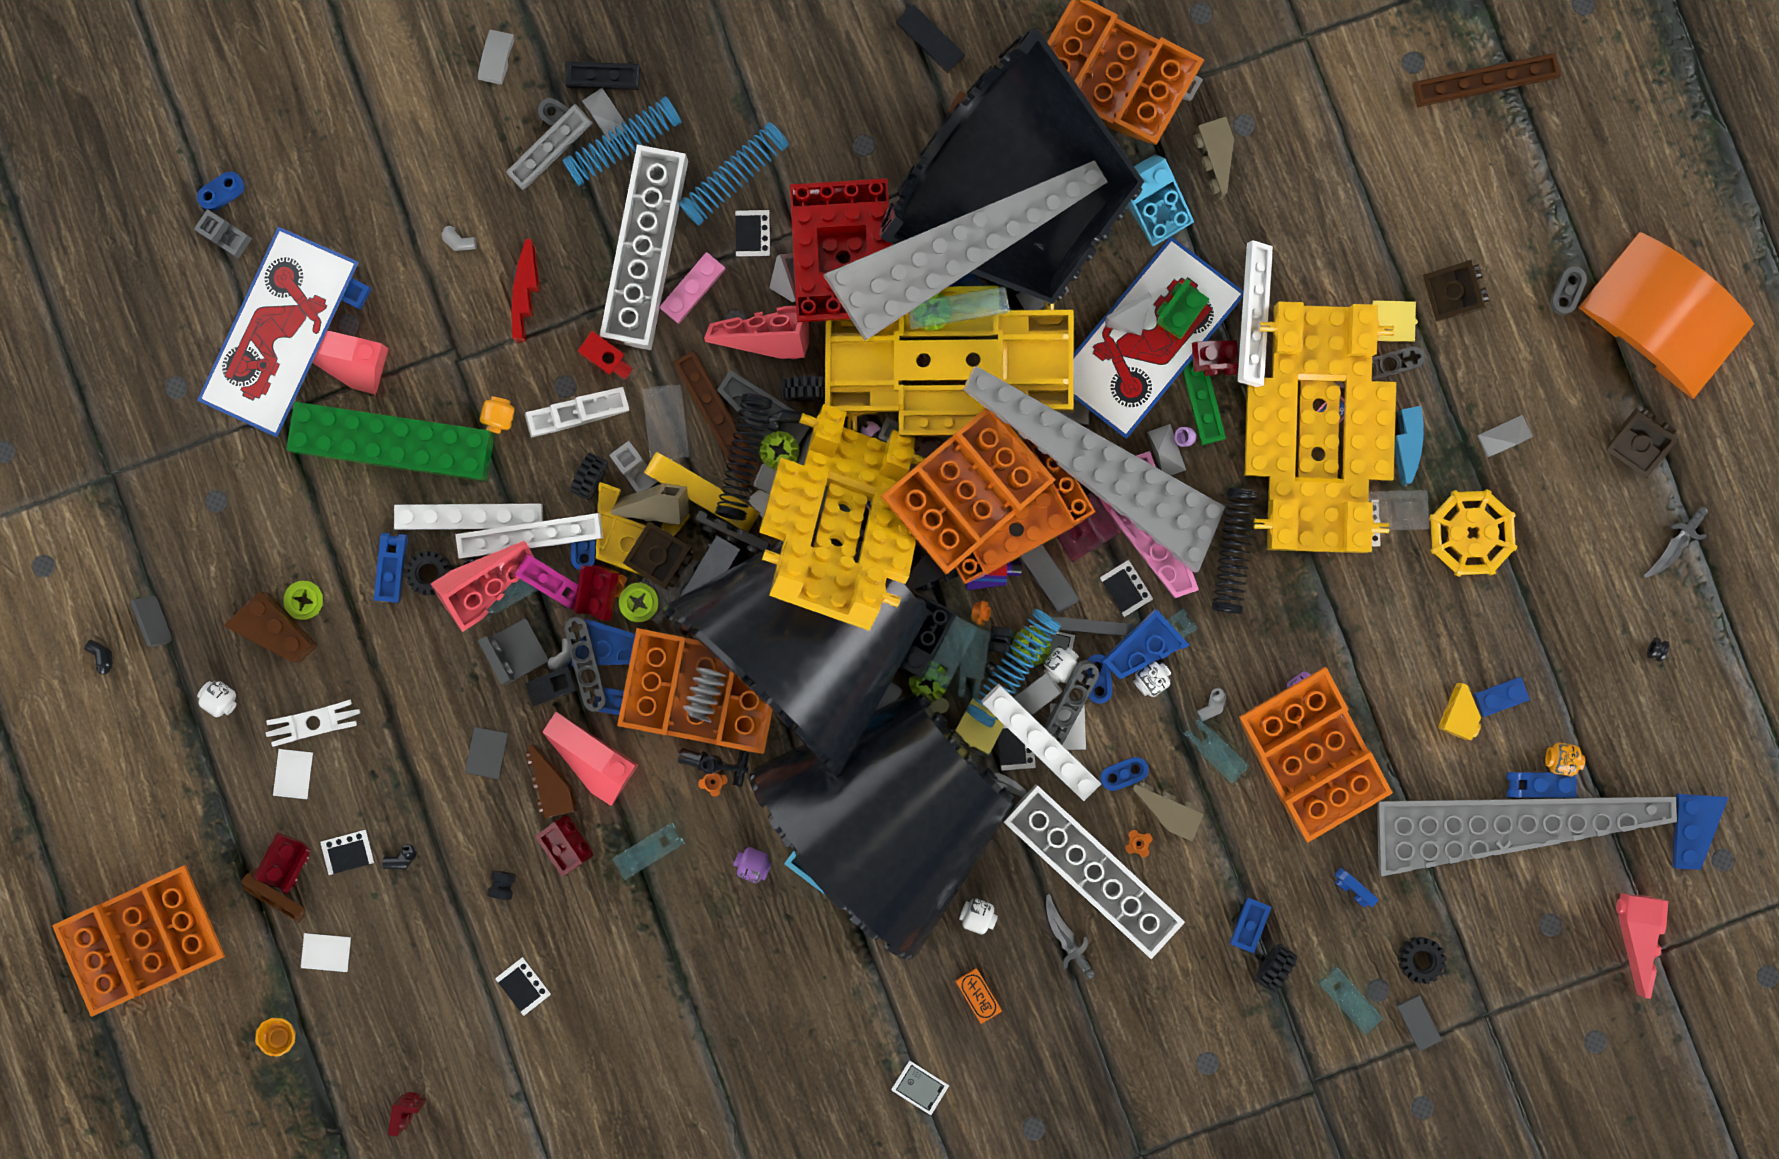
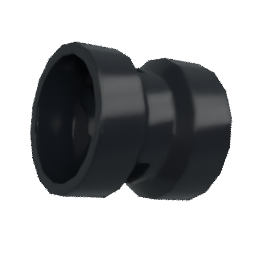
M991 626L990 634L992 635V640L988 643L987 650L1011 654L1012 648H1010L1011 639L1014 638L1015 630ZM996 640L1006 641V643L997 642Z
M492 870L490 876L492 885L488 888L487 896L511 900L513 895L511 887L515 882L516 874Z

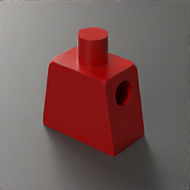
M591 331L578 349L579 355L609 376L615 372L626 380L633 370V367L622 360L624 354L593 331ZM609 354L614 358V361L608 364L602 360L603 356Z

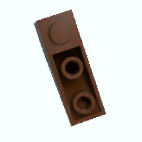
M536 744L529 745L526 757L529 766L533 765L535 775H532V783L534 789L539 791L540 799L537 800L540 814H544L545 818L577 811L572 785Z

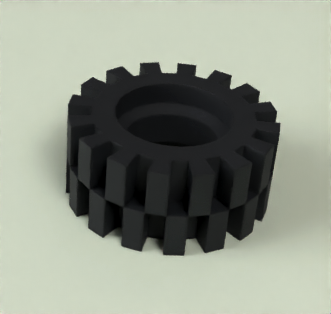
M802 376L781 380L782 400L801 402L825 399L824 377Z
M589 452L581 462V466L577 469L578 472L574 476L570 492L588 501L591 500L596 490H598L599 482L602 483L609 462Z
M433 551L417 553L414 558H410V564L406 565L405 569H408L407 573H405V577L408 578L406 582L412 587L413 591L419 594L436 596L437 594L431 583H426L421 579V569L427 564H433L438 569L437 579L453 570L452 566L449 565L450 561L443 557V555Z
M1420 936L1419 938H1410L1411 941H1405L1403 943L1405 945L1404 948L1400 947L1399 949L1401 955H1398L1397 958L1400 960L1399 968L1403 970L1402 973L1420 984L1421 982L1430 984L1429 981L1435 982L1438 980L1436 977H1442L1444 973L1441 971L1447 967L1444 964V961H1447V956L1443 954L1445 951L1437 942ZM1419 951H1427L1431 956L1430 965L1423 970L1417 969L1413 963V958Z
M1277 944L1267 954L1266 959L1263 960L1262 965L1259 967L1256 973V982L1274 993L1288 979L1289 973L1293 971L1292 968L1296 965L1297 955L1282 944Z

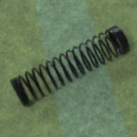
M744 393L741 397L740 406L743 409L738 411L741 417L736 419L739 424L734 427L738 432L733 433L735 440L731 441V444L734 447L729 449L733 455L728 456L730 463H727L726 467L729 470L724 472L728 478L722 480L727 486L720 488L724 493L720 494L719 498L723 501L717 503L718 506H716L715 511L719 516L741 521L746 520L747 513L745 511L720 504L727 503L744 508L749 507L743 503L728 501L721 496H733L750 500V497L732 494L723 490V488H734L744 492H752L751 489L733 486L725 482V480H734L744 484H754L752 481L733 478L726 474L734 472L749 477L756 476L753 473L734 470L728 466L739 465L748 469H758L754 465L738 463L730 459V457H739L753 462L759 461L757 458L738 455L732 451L733 449H740L753 454H761L758 450L739 447L734 444V442H743L753 446H763L759 442L744 440L735 436L736 434H744L757 439L765 438L763 435L743 432L737 428L745 426L757 431H766L763 427L744 424L739 421V419H748L757 423H768L767 420L745 416L740 413L741 411H749L761 416L770 415L768 412L748 409L742 405L746 404L760 409L772 408L773 401L771 399L752 393Z
M1232 487L1227 489L1228 497L1226 499L1233 503L1226 504L1225 507L1233 511L1224 513L1225 516L1232 519H1225L1223 521L1224 524L1230 527L1222 528L1224 532L1229 534L1221 536L1223 540L1228 542L1220 544L1222 548L1228 550L1218 552L1220 555L1228 557L1220 558L1218 562L1228 566L1217 567L1218 571L1228 574L1216 575L1218 579L1224 581L1216 582L1215 585L1223 589L1213 592L1223 597L1213 598L1214 602L1211 609L1242 614L1243 606L1218 600L1244 601V598L1218 592L1245 593L1246 591L1219 584L1246 585V583L1219 576H1248L1220 568L1249 569L1248 567L1226 563L1222 560L1249 562V559L1223 553L1250 554V551L1234 549L1224 545L1251 546L1252 544L1224 537L1253 538V536L1234 533L1225 529L1254 530V528L1238 526L1226 521L1254 522V520L1238 518L1228 514L1244 513L1255 515L1256 513L1228 506L1243 505L1257 507V505L1238 502L1229 498L1256 500L1258 499L1259 492Z

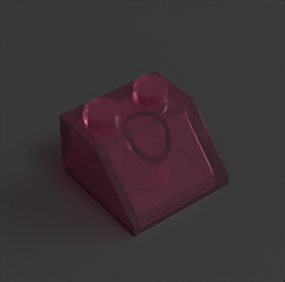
M1093 492L1086 496L1095 513L1070 530L1057 536L1072 562L1120 533L1119 528L1100 498Z

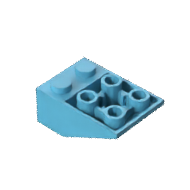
M1156 154L1134 166L1144 180L1141 186L1143 190L1134 201L1131 199L1127 205L1152 247L1194 223L1166 159Z

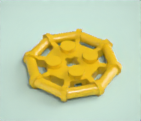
M1488 489L1485 491L1469 492L1454 490L1433 515L1430 514L1432 549L1430 551L1455 572L1454 575L1458 577L1474 574L1494 575L1496 573L1495 570L1518 547L1515 545V513L1506 508L1491 494L1492 491ZM1463 501H1480L1478 508L1465 509L1462 503ZM1486 504L1490 505L1502 517L1495 520L1485 511ZM1456 506L1458 512L1449 521L1445 520V515ZM1504 522L1505 542L1498 539L1500 532L1498 524ZM1441 525L1445 526L1446 531H1448L1447 542L1443 544ZM1469 527L1478 530L1477 538H1468L1469 531L1467 529ZM1495 545L1502 547L1499 553L1489 561L1487 554ZM1447 547L1452 548L1460 556L1459 561L1457 562L1444 549ZM1467 558H1480L1482 562L1480 565H1465Z

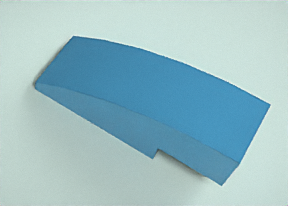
M1421 406L1402 409L1396 412L1400 435L1395 436L1394 454L1401 486L1412 483L1422 454L1423 415Z

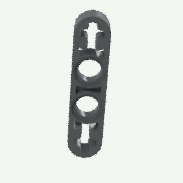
M1413 346L1373 357L1372 381L1420 367L1425 360L1423 350ZM1410 351H1412L1413 355H1418L1419 359L1415 360V364L1412 361L1404 362L1402 365L1405 368H1401L1400 358L1410 356ZM1385 358L1394 360L1395 368L1393 371L1384 369L1383 361ZM1334 381L1337 386H1340V389H1345L1343 382Z
M1050 616L1061 625L1059 629L1061 631L1127 636L1134 628V624ZM1038 620V624L1046 629H1050Z
M573 617L566 622L565 633L583 704L590 711H600L606 706L607 697L589 626L584 619ZM577 621L578 625H583V629L579 630L580 637L584 638L586 636L587 641H579L573 644V639L578 638L576 632H571L570 628L574 627V622ZM581 645L587 646L590 652L589 656L583 660L579 659L576 655V650ZM587 669L593 670L596 674L595 680L589 684L585 683L582 679V674ZM598 684L599 689H594L597 697H601V701L598 702V707H595L594 704H589L592 693L591 691L586 692L585 687H594Z
M1082 660L1077 664L1044 726L1051 735L1056 731L1058 736L1056 740L1061 745L1066 740L1099 677L1098 668L1090 660ZM1090 667L1092 674H1087L1084 678L1082 670H1088ZM1080 688L1082 690L1080 698L1075 700L1069 698V693L1072 689ZM1064 709L1071 711L1069 719L1065 721L1058 719L1060 711Z

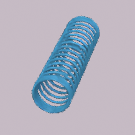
M666 96L660 99L662 106L655 102L659 115L651 106H648L651 117L645 110H642L645 122L639 115L635 114L639 127L629 118L628 121L632 131L622 122L626 136L615 126V131L620 141L612 131H608L613 145L605 135H602L607 150L598 139H595L601 155L591 143H588L594 159L582 147V152L588 164L575 151L582 169L572 156L568 155L567 158L563 159L562 161L577 185L584 184V180L576 167L589 180L581 160L592 175L596 176L587 155L600 172H603V169L595 153L604 165L609 168V164L600 146L610 160L616 164L607 142L620 160H623V157L614 139L626 155L629 156V152L620 134L632 150L636 152L627 130L638 145H642L633 125L649 144V140L639 120L653 139L656 140V136L646 116L659 134L663 135L652 111L665 129L669 131L658 106L674 127L681 124L682 121Z
M771 122L764 125L766 131L759 130L760 136H753L755 142L748 140L749 147L742 145L743 152L736 150L738 158L730 156L732 163L724 161L726 169L722 166L718 167L721 175L713 171L715 180L707 176L709 185L701 181L703 190L695 187L698 196L693 192H689L692 201L686 197L679 201L682 209L698 226L704 220L697 210L706 219L708 217L696 203L693 196L712 214L714 213L698 190L717 208L719 206L710 196L704 185L723 203H725L724 199L713 187L710 180L720 187L729 198L731 196L719 182L716 175L723 179L737 193L721 169L728 173L741 188H743L742 184L736 179L727 164L733 167L748 182V179L741 173L732 158L738 161L752 177H754V174L747 168L738 153L744 156L758 172H760V169L753 163L744 148L749 150L766 167V164L753 150L750 142L770 162H772V159L761 148L756 137L776 157L778 155L767 143L762 132L781 151L789 147L787 139Z
M1035 609L1032 615L1052 631L1030 619L1028 621L1041 630L1048 638L1036 633L1027 626L1023 627L1037 637L1044 645L1032 640L1021 632L1019 634L1039 651L1014 639L1035 658L1010 645V648L1023 656L1031 665L1005 652L1006 655L1014 659L1026 670L1023 671L1001 658V661L1014 669L1022 678L996 665L997 668L1010 676L1018 685L1004 679L994 671L992 672L993 675L1001 679L1013 690L1010 691L1004 688L1009 693H1016L1013 686L1021 687L1018 680H1025L1022 673L1030 674L1026 666L1034 667L1031 660L1039 661L1035 653L1043 654L1039 646L1047 648L1044 640L1052 641L1048 633L1055 635L1061 627L1057 621L1039 609ZM987 678L988 681H990L992 684H994V685H996V686L998 685V684H997L996 682H994L992 679ZM985 684L983 685V687L986 688L987 690H989V691L992 690L991 688H989V687L986 686ZM978 691L979 694L983 697L986 696V694H984L983 692ZM974 698L975 701L986 707L979 699ZM969 704L967 712L972 717L988 727H993L992 725H994L995 720H998L997 717L994 718L980 708Z

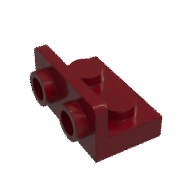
M1237 340L1197 341L1192 343L1194 372H1204V376L1219 375V371H1224V375L1238 374Z
M582 565L574 613L590 614L603 621L611 620L619 573L602 565Z
M568 815L555 821L535 835V838L562 877L594 856L589 844L583 839L575 823Z
M277 832L254 875L255 879L279 887L282 892L288 894L291 887L296 884L302 866L308 862L311 849L303 841Z
M406 1092L405 1095H401L392 1105L387 1135L398 1137L403 1130H406L407 1125L411 1124L413 1113L420 1111L425 1105L426 1098L420 1097V1094L415 1092Z

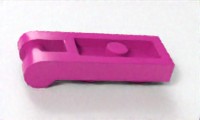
M527 553L514 575L573 610L578 584ZM568 587L571 589L566 597L561 595L565 588Z

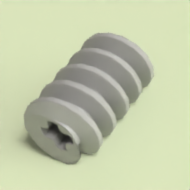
M697 668L696 671L702 676L693 677V681L698 686H691L690 690L695 693V696L686 697L692 704L684 705L683 709L688 712L689 716L711 723L712 720L706 714H714L715 710L709 705L718 703L713 695H721V691L716 686H724L725 682L719 677L727 675L707 668Z

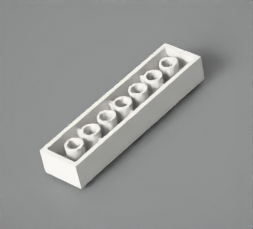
M637 145L600 331V337L609 343L647 350L652 349L678 217L679 201H681L688 159L685 153Z
M1035 784L1003 820L1009 828L1149 958L1152 959L1185 923L1038 785Z

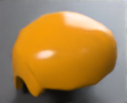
M270 1018L262 1022L256 1030L255 1042L266 1055L281 1056L290 1051L294 1045L296 1032L292 1024L283 1018Z

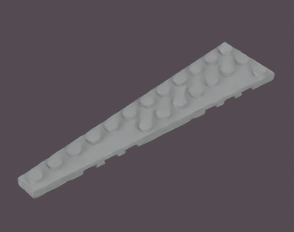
M1094 160L842 266L823 276L865 341L1107 183V180Z
M977 366L972 369L963 389L986 409L995 413L1005 424L1009 423L1019 431V435L1038 446V450L1043 454H1048L1057 461V465L1105 503L1110 504L1119 514L1129 518L1139 530H1144L1153 537V541L1158 545H1163L1172 552L1171 555L1194 573L1199 572L1225 506Z
M1676 797L1377 802L1379 876L1560 844L1561 842L1576 841L1621 831L1625 832L1637 828L1677 822Z

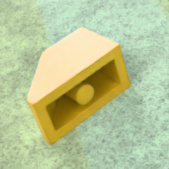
M1456 683L1438 729L1461 739L1472 741V738H1475L1480 731L1481 724H1479L1481 716L1468 685Z

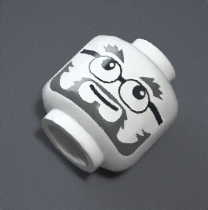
M1060 647L1055 648L1044 660L1043 665L1046 669L1043 672H1048L1057 684L1059 682L1067 683L1078 664L1076 660L1079 656L1069 647L1066 650Z
M1154 661L1136 671V679L1133 682L1144 696L1156 697L1170 686L1168 676L1171 675V672L1163 662L1158 664Z
M221 681L207 682L197 695L199 706L214 717H220L223 714L229 715L237 705L234 702L236 698L235 691Z
M972 898L970 902H965L959 920H962V925L965 929L978 934H985L988 928L993 930L998 916L994 914V906L978 898Z

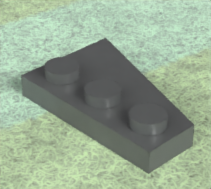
M699 511L696 520L703 525L702 530L713 535L718 531L725 535V540L735 545H738L739 541L748 545L746 549L758 554L771 545L769 542L746 531L733 528L732 525L722 520L708 517V514L703 511Z

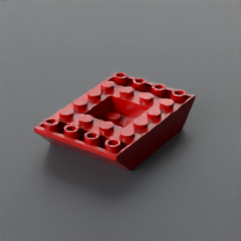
M885 178L790 184L797 322L851 319L823 275L892 246V243L885 241L879 235V230L882 228L880 227L881 222L889 207L888 180ZM845 254L850 257V261L841 264L837 261V258Z

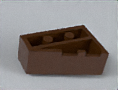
M259 591L223 625L291 662H302L318 646L267 592Z

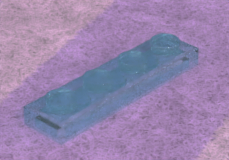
M1001 287L926 300L908 312L911 329L1005 314L1010 312L1006 289Z

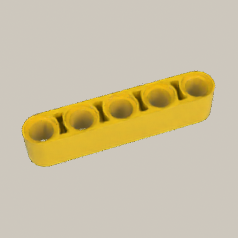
M655 452L644 471L646 475L656 479L661 484L686 486L689 500L748 533L760 514L758 510L751 506L744 508L721 503L720 505L734 507L745 511L747 517L746 520L741 521L717 515L715 513L716 506H718L717 503L723 501L719 498V495L724 492L719 487L658 452ZM721 496L728 501L746 504L733 496Z

